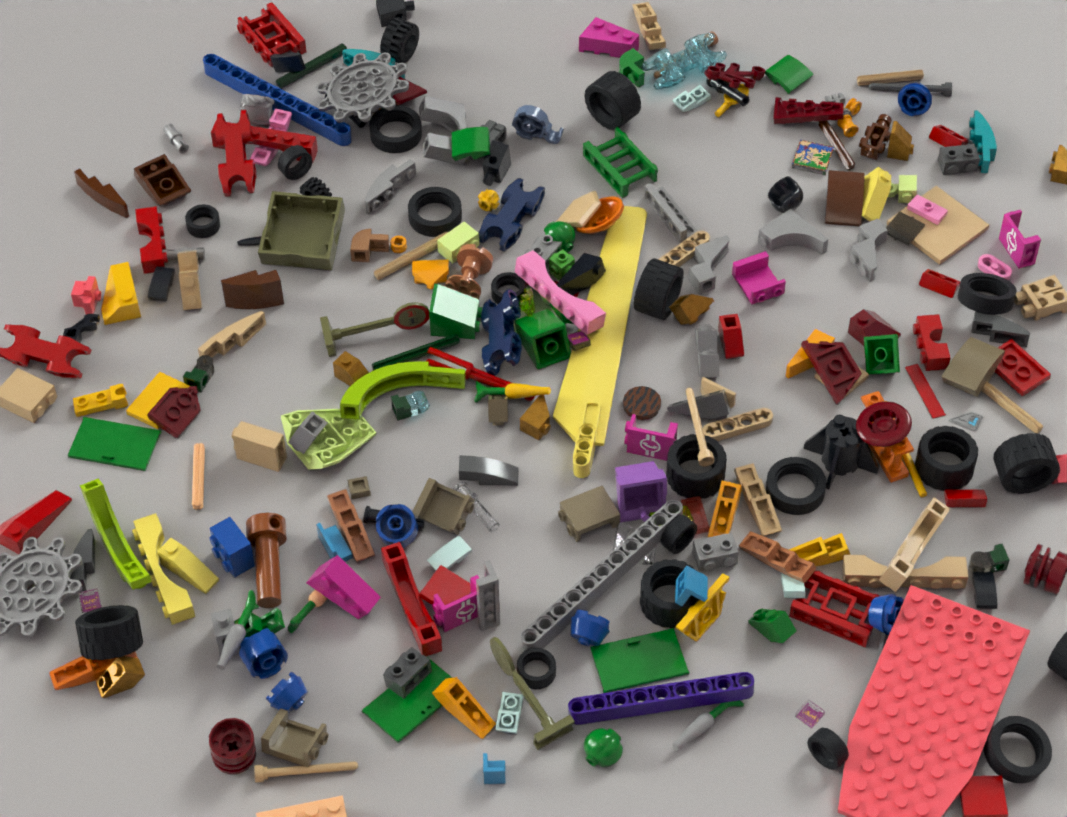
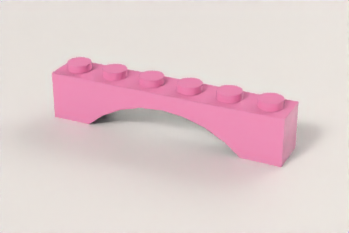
M534 250L516 259L514 272L586 335L604 326L606 312L594 302L574 297L559 288L548 275L545 260Z

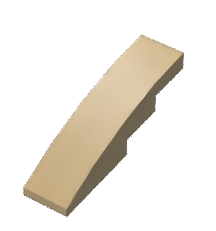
M649 2L632 4L640 31L649 50L666 48V41L661 35V27L657 22V15Z
M260 311L247 316L211 337L198 348L200 361L206 364L218 352L224 356L236 344L243 347L266 325L264 312Z
M754 463L735 468L734 472L739 485L742 486L743 496L762 536L781 532L782 529L770 495L766 493Z

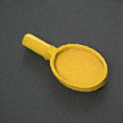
M740 84L737 90L748 96L749 88L745 87L744 84ZM724 94L725 102L715 111V116L720 117L731 105L739 103Z

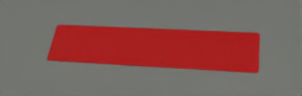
M919 365L906 366L905 369L931 417L937 418L946 415Z

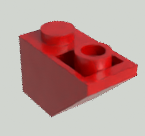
M738 313L719 316L718 332L725 358L743 357L742 328Z

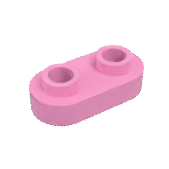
M984 254L980 256L978 268L982 272L1010 280L1012 274L1010 266L992 255Z

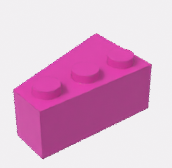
M597 17L579 36V52H584V50L594 51V54L600 55L601 52L610 54L611 57L620 58L632 48L636 51L639 50V34Z
M338 555L319 566L306 582V584L357 619L367 615L381 598Z

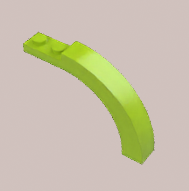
M423 361L397 363L376 369L358 379L345 392L340 402L341 418L360 420L364 409L378 396L397 388L434 386L465 389V369L429 367V362Z
M98 478L80 485L98 534L122 580L127 582L132 590L141 589L148 583H151L149 573L134 555L119 526L103 483Z

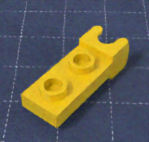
M113 385L107 390L73 398L76 417L114 407L115 409L127 407L129 404L125 397L127 392L124 385Z

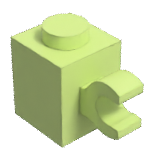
M899 175V184L891 183L888 197H894L898 194V203H910L917 195V175Z

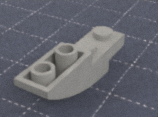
M409 159L398 168L392 164L374 181L365 199L366 213L368 215L395 197L394 190L416 175V166L413 160Z

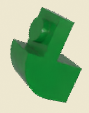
M632 48L620 57L619 73L625 75L637 87L643 86L645 72L642 71L644 70V57Z
M275 608L261 617L251 613L245 625V637H250L265 628L270 629L274 634L285 628L281 610ZM240 618L235 620L234 624H237Z

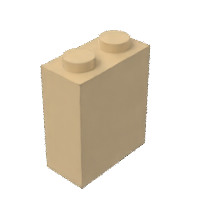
M19 368L0 386V407L33 423L43 416L45 410L57 398L54 385Z
M240 421L238 427L233 429L232 438L237 459L277 472L280 471L287 459L283 434Z

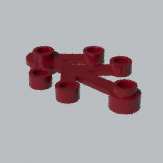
M716 63L715 66H708L704 73L709 80L721 79L730 83L729 86L735 89L740 87L741 82L745 83V87L753 89L755 80L760 81L764 77L765 69L753 66L751 71H739L740 65L731 63L730 67L725 71V64Z

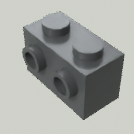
M974 144L940 148L938 162L943 175L974 172L978 169L980 158Z
M411 647L408 651L402 653L392 666L385 670L383 674L385 686L404 699L432 672L430 659Z

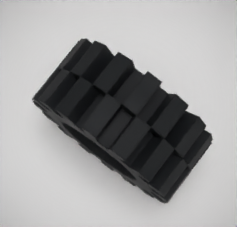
M311 177L300 187V193L304 196H332V193L329 192L330 189L326 188V184L322 183V180H318L317 177Z

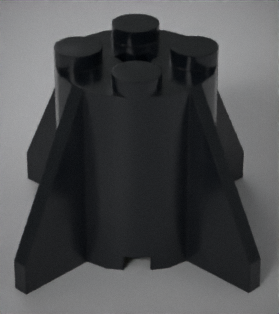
M836 415L833 420L804 443L803 449L822 455V463H824L826 470L829 471L826 489H830L836 475L844 476L851 471L852 473L855 472L858 468L875 474L878 473L879 465L869 445L859 437L856 430L857 420L854 418Z

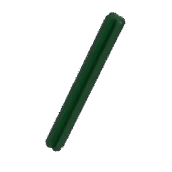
M343 43L305 63V70L289 72L276 79V85L279 88L289 85L343 54L342 51L347 49V47Z
M454 334L372 363V369L374 371L388 365L404 363L430 354L428 353L430 347L442 350L460 343L459 336Z

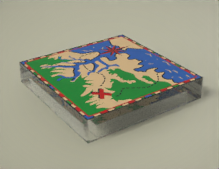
M800 140L792 162V168L826 175L834 147Z

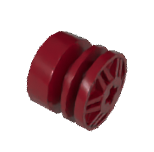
M1037 544L1028 559L1024 571V584L1029 585L1033 577L1036 578L1033 587L1037 588L1042 580L1045 582L1044 591L1057 596L1067 573V554L1058 551L1053 559L1050 558L1051 548L1048 547L1045 554L1042 555L1043 545Z
M226 718L218 722L211 729L209 747L212 761L216 768L223 773L240 774L253 765L256 758L254 733L249 724L241 719Z

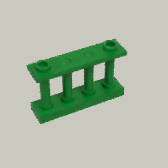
M618 127L615 128L614 139L597 147L593 146L590 141L583 143V156L622 198L628 196L630 184L646 176H649L653 182L657 181V166ZM617 144L622 148V150L608 157L601 154V152ZM626 155L632 158L631 161L617 168L610 164ZM637 165L643 170L628 178H623L620 175Z

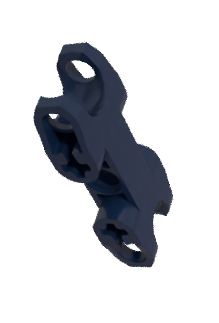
M517 178L502 194L501 204L504 206L497 215L488 213L484 218L479 230V242L484 243L489 238L499 237L501 239L499 250H508L516 243L522 233L523 225L519 223L526 214L535 216L540 209L545 196V187L538 186L534 191L526 192L523 191L524 179Z
M510 288L503 293L502 300L498 305L490 299L483 304L481 314L482 326L489 333V344L482 348V359L487 373L494 376L500 372V367L504 360H507L512 366L517 365L522 351L521 339L514 332V320L520 318L521 307L516 293Z

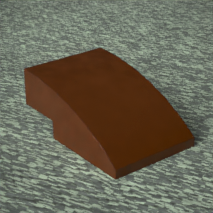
M165 154L134 168L135 178L150 198L159 206H163L191 192V189L174 163L171 164Z
M829 170L825 224L861 226L865 173Z
M257 270L221 280L226 307L234 309H263L284 304L281 279L277 270L258 275Z

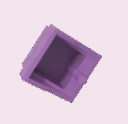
M654 461L615 467L620 523L639 519L645 522L666 503L667 477L663 469H658Z

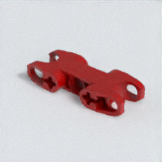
M241 110L239 122L232 126L227 125L223 113L217 114L215 136L217 146H225L226 163L218 164V175L225 197L231 196L232 185L237 181L246 182L249 194L254 193L257 178L254 159H246L245 147L246 143H253L254 141L253 129L246 110Z
M5 324L4 330L15 336V342L8 348H0V357L22 367H28L30 359L46 363L45 371L62 378L81 379L83 373L71 367V361L77 355H90L92 350L88 346L62 335L58 336L56 343L39 339L41 332L35 328L25 325Z

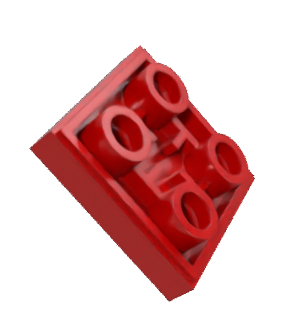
M440 565L419 593V597L432 605L434 604L433 595L438 594L444 605H447L471 594V586L468 581Z
M1002 775L972 776L960 793L963 817H1008Z

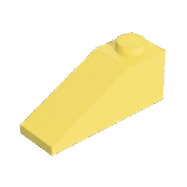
M877 167L864 177L862 217L869 221L877 218L880 219L891 189V175L880 167Z
M170 538L157 551L162 566L205 594L219 581V578L191 551L173 538Z

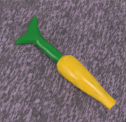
M476 381L478 393L474 401L477 403L486 395H506L510 399L549 395L551 389L550 387L511 383L506 387H485Z

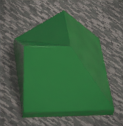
M898 334L864 337L865 365L868 374L900 372Z

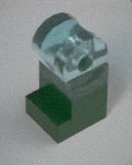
M420 390L403 397L398 395L391 396L392 410L397 421L423 413L430 407L425 393Z

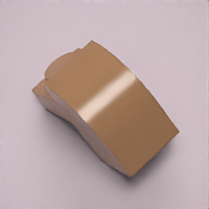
M371 229L357 232L351 241V261L370 262L371 251L389 252V235L372 234Z

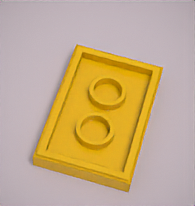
M159 372L126 409V413L141 422L159 429L160 427L148 418L147 414L169 388H189L190 386Z

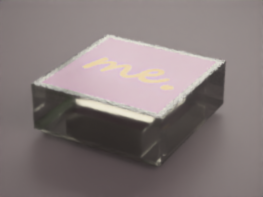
M582 330L568 335L569 345L573 351L591 345L590 339Z

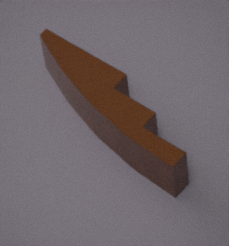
M81 169L74 171L77 184L87 195L110 211L125 218L130 217L127 204L110 183L103 186L95 176L88 179Z

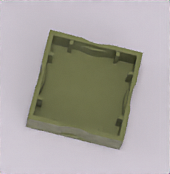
M272 191L267 211V223L262 232L258 249L261 264L332 271L345 213L343 198L319 195L304 196L297 193Z

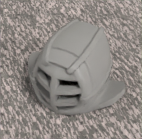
M243 94L240 102V113L241 110H246L252 125H270L269 120L272 116L274 100L260 95Z

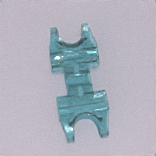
M714 33L696 35L684 43L686 49L671 54L668 49H664L643 62L642 68L644 71L657 70L662 74L655 81L654 88L663 89L675 86L685 79V72L698 67L700 72L704 73L708 66H715L716 63L724 61L727 57L725 51L713 52L707 47L714 41L716 37Z

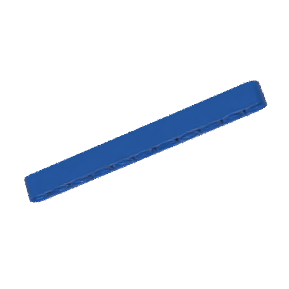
M207 54L203 57L204 70L207 76L241 94L272 98L274 100L272 105L273 111L280 109L292 112V121L340 146H348L352 142L351 127L347 123H338L332 115L321 112L315 106L215 54Z

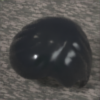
M786 176L771 187L768 192V198L778 212L785 213L789 209L794 211L803 201V190L790 176Z

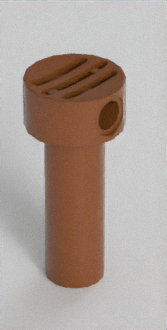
M258 513L252 515L246 521V538L251 543V547L255 548L257 605L262 608H274L282 603L279 547L287 540L286 520L282 515L276 513Z

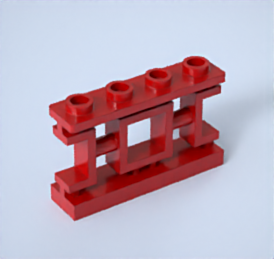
M273 2L266 4L267 10L261 9L262 16L251 21L247 16L243 17L244 20L241 17L237 18L239 33L245 36L246 41L253 45L255 52L259 53L263 61L268 63L270 67H273L270 56L273 54L281 55L290 50L293 53L298 51L301 55L307 52L305 39ZM273 31L277 34L269 39L264 37V35Z
M814 571L804 583V587L811 589L807 599L795 598L790 607L789 617L866 648L873 631V627L866 624L869 617L868 612L872 600L875 597H879V595L864 591L860 587L852 586L840 579L827 576L820 571ZM818 588L828 591L826 597L817 594ZM832 598L849 605L845 615L827 608ZM812 600L822 604L820 610L810 606ZM856 603L867 607L865 612L854 609ZM850 616L860 619L859 624L856 625L849 622Z

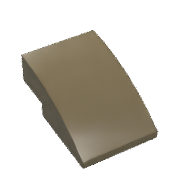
M970 337L947 366L941 376L942 380L950 386L978 397L985 383L990 381L1005 351Z

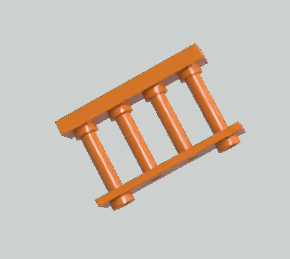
M879 391L861 396L865 407L884 401ZM907 437L901 442L888 447L869 445L890 483L909 476V471L902 461V456L913 452L914 448Z

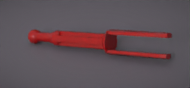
M432 347L428 349V353L466 368V380L471 378L491 387H506L512 383L476 369L468 361ZM429 358L426 360L432 367L453 368ZM535 396L526 397L524 399L526 401H532L535 398Z

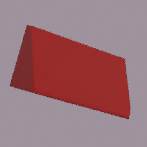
M943 125L934 126L929 135V139L944 147L967 145L969 143V139Z
M927 269L922 273L919 285L953 298L960 287L961 281Z
M984 489L944 490L947 507H986L988 499Z

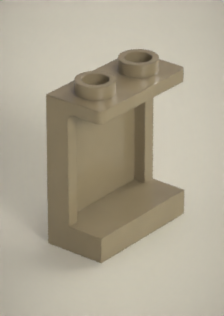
M428 478L412 512L415 517L425 519L426 522L458 536L459 532H462L465 528V520L468 514H471L474 509L475 500L468 494L464 495L439 484L432 478Z
M603 485L560 502L559 518L562 522L566 523L569 535L573 536L576 542L581 541L582 534L610 523L612 528L620 526V513Z
M280 708L261 737L262 752L309 767L311 762L317 759L321 746L325 745L328 741L327 725L322 723L319 729L289 720L288 710Z

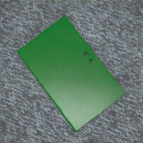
M83 417L69 450L68 457L146 471L162 431Z
M674 628L590 647L603 693L690 673Z
M431 659L432 672L404 699L388 688L361 710L363 714L397 743L442 707L432 692L445 679L452 677Z

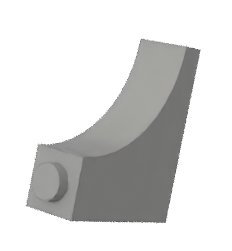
M789 209L759 229L758 236L760 245L770 252L783 246L797 245L813 249L821 255L827 252L829 240L792 209Z

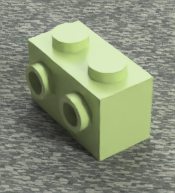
M463 222L437 240L438 253L453 264L457 261V254L463 245L475 244V248L479 246V233L466 222Z

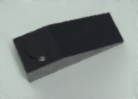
M583 253L556 285L572 296L593 285L606 271L602 258Z

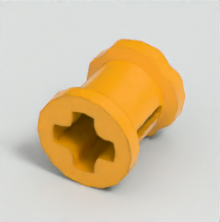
M848 114L844 115V119L837 121L838 126L843 129L845 137H853L859 130L858 126L852 122V117Z

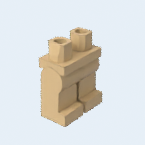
M1052 275L1030 284L1022 285L1021 291L1016 293L1014 303L1016 305L1024 303L1025 306L1021 307V314L1024 318L1033 317L1036 321L1040 320L1041 317H1047L1059 311L1062 314L1066 313L1067 292L1062 288L1063 286L1057 277Z

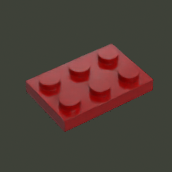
M1013 339L998 347L1004 350L1005 354L995 372L1021 396L1026 395L1050 379L1051 373Z

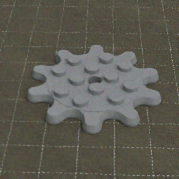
M388 52L382 53L378 58L370 61L366 59L364 53L356 54L352 65L348 67H343L339 64L333 65L330 68V73L334 78L329 82H321L316 86L317 92L327 95L325 99L318 102L317 107L321 112L336 109L333 118L338 123L344 122L351 115L358 116L362 122H368L371 119V113L379 108H384L388 111L395 108V100L392 98L394 94L408 91L409 82L398 79L407 72V64L388 65L391 60V55Z
M29 537L24 541L23 550L19 555L10 556L7 552L0 554V636L7 635L16 625H21V632L24 636H34L37 632L38 623L42 619L50 617L52 620L61 621L65 617L61 604L67 596L81 593V582L70 579L73 571L82 565V557L79 554L62 557V552L66 546L63 538H55L48 547L41 549L38 547L37 539ZM33 584L36 585V587L34 586L27 592L28 587L32 586Z

